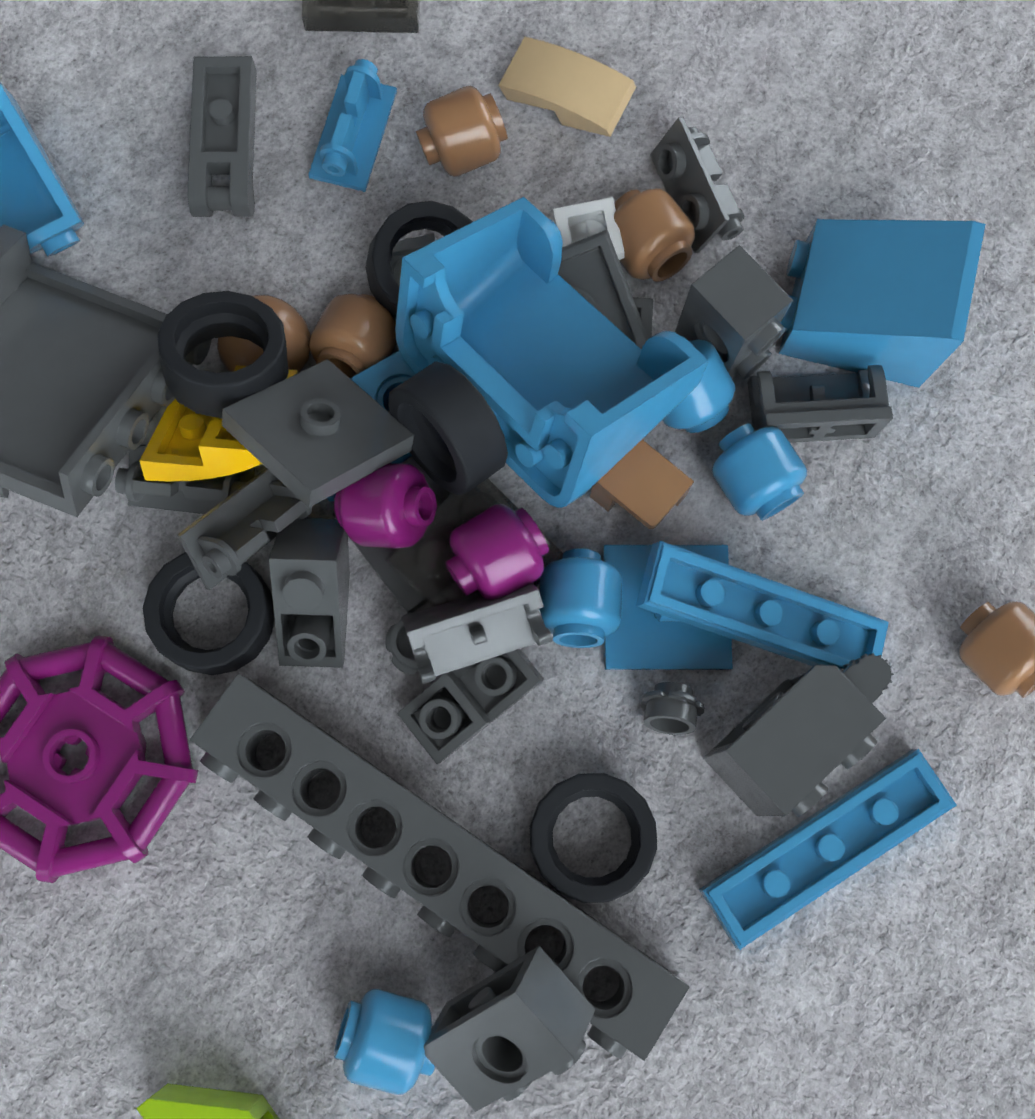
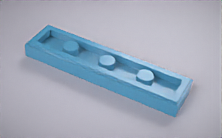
M663 541L656 542L651 546L636 606L810 666L827 665L836 666L838 669H843V665L849 664L851 660L861 658L860 656L864 654L867 656L871 653H874L875 656L882 655L889 624L888 621Z
M911 750L699 890L735 948L740 950L957 806V804L920 750Z

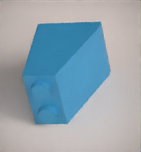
M817 219L806 242L796 240L790 255L786 275L795 278L792 295H789L793 302L781 321L786 330L783 333L779 354L856 373L858 370H867L868 365H882L886 380L919 388L964 342L986 224L976 221Z

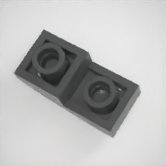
M517 649L443 674L397 714L434 762L439 764L545 679L524 653Z

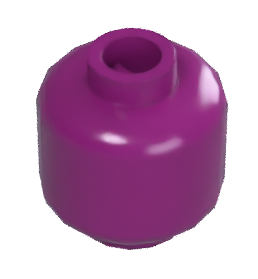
M401 463L385 465L337 492L334 500V510L339 524L343 527L350 540L363 547H412L424 536L428 526L435 518L437 509L435 494L429 487L423 473L411 464Z
M495 504L456 527L451 532L450 545L455 556L446 561L445 565L465 596L477 590L483 598L494 600L502 598L539 579L544 570L542 556L549 552V547L537 524L525 509L520 507L513 511L506 505Z

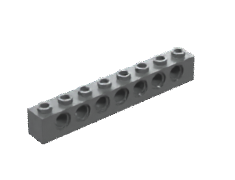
M239 673L236 675L190 738V741L206 751L200 760L205 767L230 783H233L237 776L240 775L259 789L253 799L260 806L284 821L289 818L291 813H294L313 827L307 836L308 839L333 857L341 859L346 851L368 866L362 874L363 878L383 893L396 898L400 890H403L420 902L423 906L417 915L441 934L451 938L455 930L458 929L479 945L473 955L493 971L497 972L527 954L525 941L528 934L534 928L542 925L557 928L563 934L564 945L559 956L552 961L595 1008L590 1021L592 1026L587 1035L615 1057L622 1059L628 1049L645 1061L690 988L677 975L247 677ZM279 734L286 746L285 757L276 768L266 771L259 765L256 758L258 744L268 735ZM330 770L339 779L340 794L333 805L320 809L312 803L309 797V784L316 774L321 771ZM377 807L388 810L393 815L396 823L395 835L384 847H375L369 844L364 839L361 830L365 815ZM426 846H438L444 849L451 858V875L442 884H427L416 873V857ZM481 886H496L507 896L509 902L508 910L504 917L495 923L480 922L470 911V896ZM598 966L612 967L619 974L618 990L613 997L606 1001L591 1000L583 993V982L590 970Z

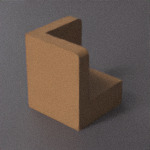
M642 439L592 487L590 497L608 512L618 503L648 529H654L675 505L678 506L683 501L694 481Z

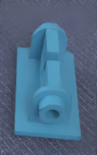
M358 59L353 66L347 68L345 75L341 74L308 175L310 179L366 192L397 93V87L380 83V79L377 76L378 68L374 63L365 59Z

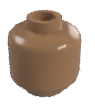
M465 86L428 102L423 110L426 127L416 131L429 166L440 162L445 172L453 177L463 175L497 160L501 154L500 142L508 139L502 117L492 94L489 93L482 96L480 91L473 86Z
M658 188L647 189L642 192L631 190L614 203L616 209L614 220L620 229L625 258L619 261L629 275L639 280L652 279L655 282H660L678 273L688 263L693 254L691 246L695 238L694 226L669 193Z
M351 293L336 296L326 305L311 334L309 348L316 365L328 359L345 375L352 378L392 355L397 345L395 334L396 320L371 295Z
M986 602L976 609L960 626V629L968 636L960 646L959 657L993 693L1006 696L1017 692L1022 698H1025L1035 691V613L1022 602H1008L997 609L990 602Z

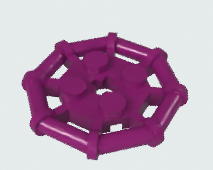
M96 635L88 643L26 657L18 653L5 660L6 670L0 677V723L21 694L27 701V705L3 738L0 737L1 762L7 763L9 780H4L6 791L0 795V849L35 871L38 881L52 884L57 881L59 876L126 860L138 863L149 854L147 846L189 783H196L199 770H194L192 767L180 699L185 692L178 680H167L114 646L113 639L107 636ZM83 670L79 686L69 688L70 691L46 694L40 685V679ZM106 672L144 697L128 708L124 707L101 692L104 674ZM156 712L164 764L146 762L145 758L147 743L144 735L141 733L140 722ZM83 740L88 746L85 753L89 758L84 769L75 768L70 774H66L62 769L67 759L60 751L66 743L77 746ZM142 775L161 778L132 823L129 824L120 808ZM19 806L46 824L42 842L5 818L8 813ZM98 819L103 821L112 835L111 837L65 847L64 844L68 826L93 822Z

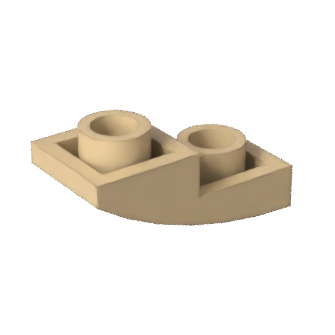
M525 36L498 85L507 100L552 110L557 115L561 125L611 137L636 89L632 79L594 59L564 47Z

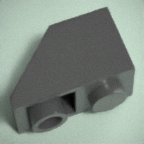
M295 519L277 533L269 556L279 666L343 668L350 580L348 535L337 519Z

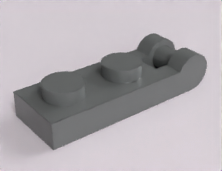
M252 56L193 57L187 189L189 210L193 217H212L214 211H232L234 217H252L254 215L253 167L257 70ZM212 175H230V186H212Z

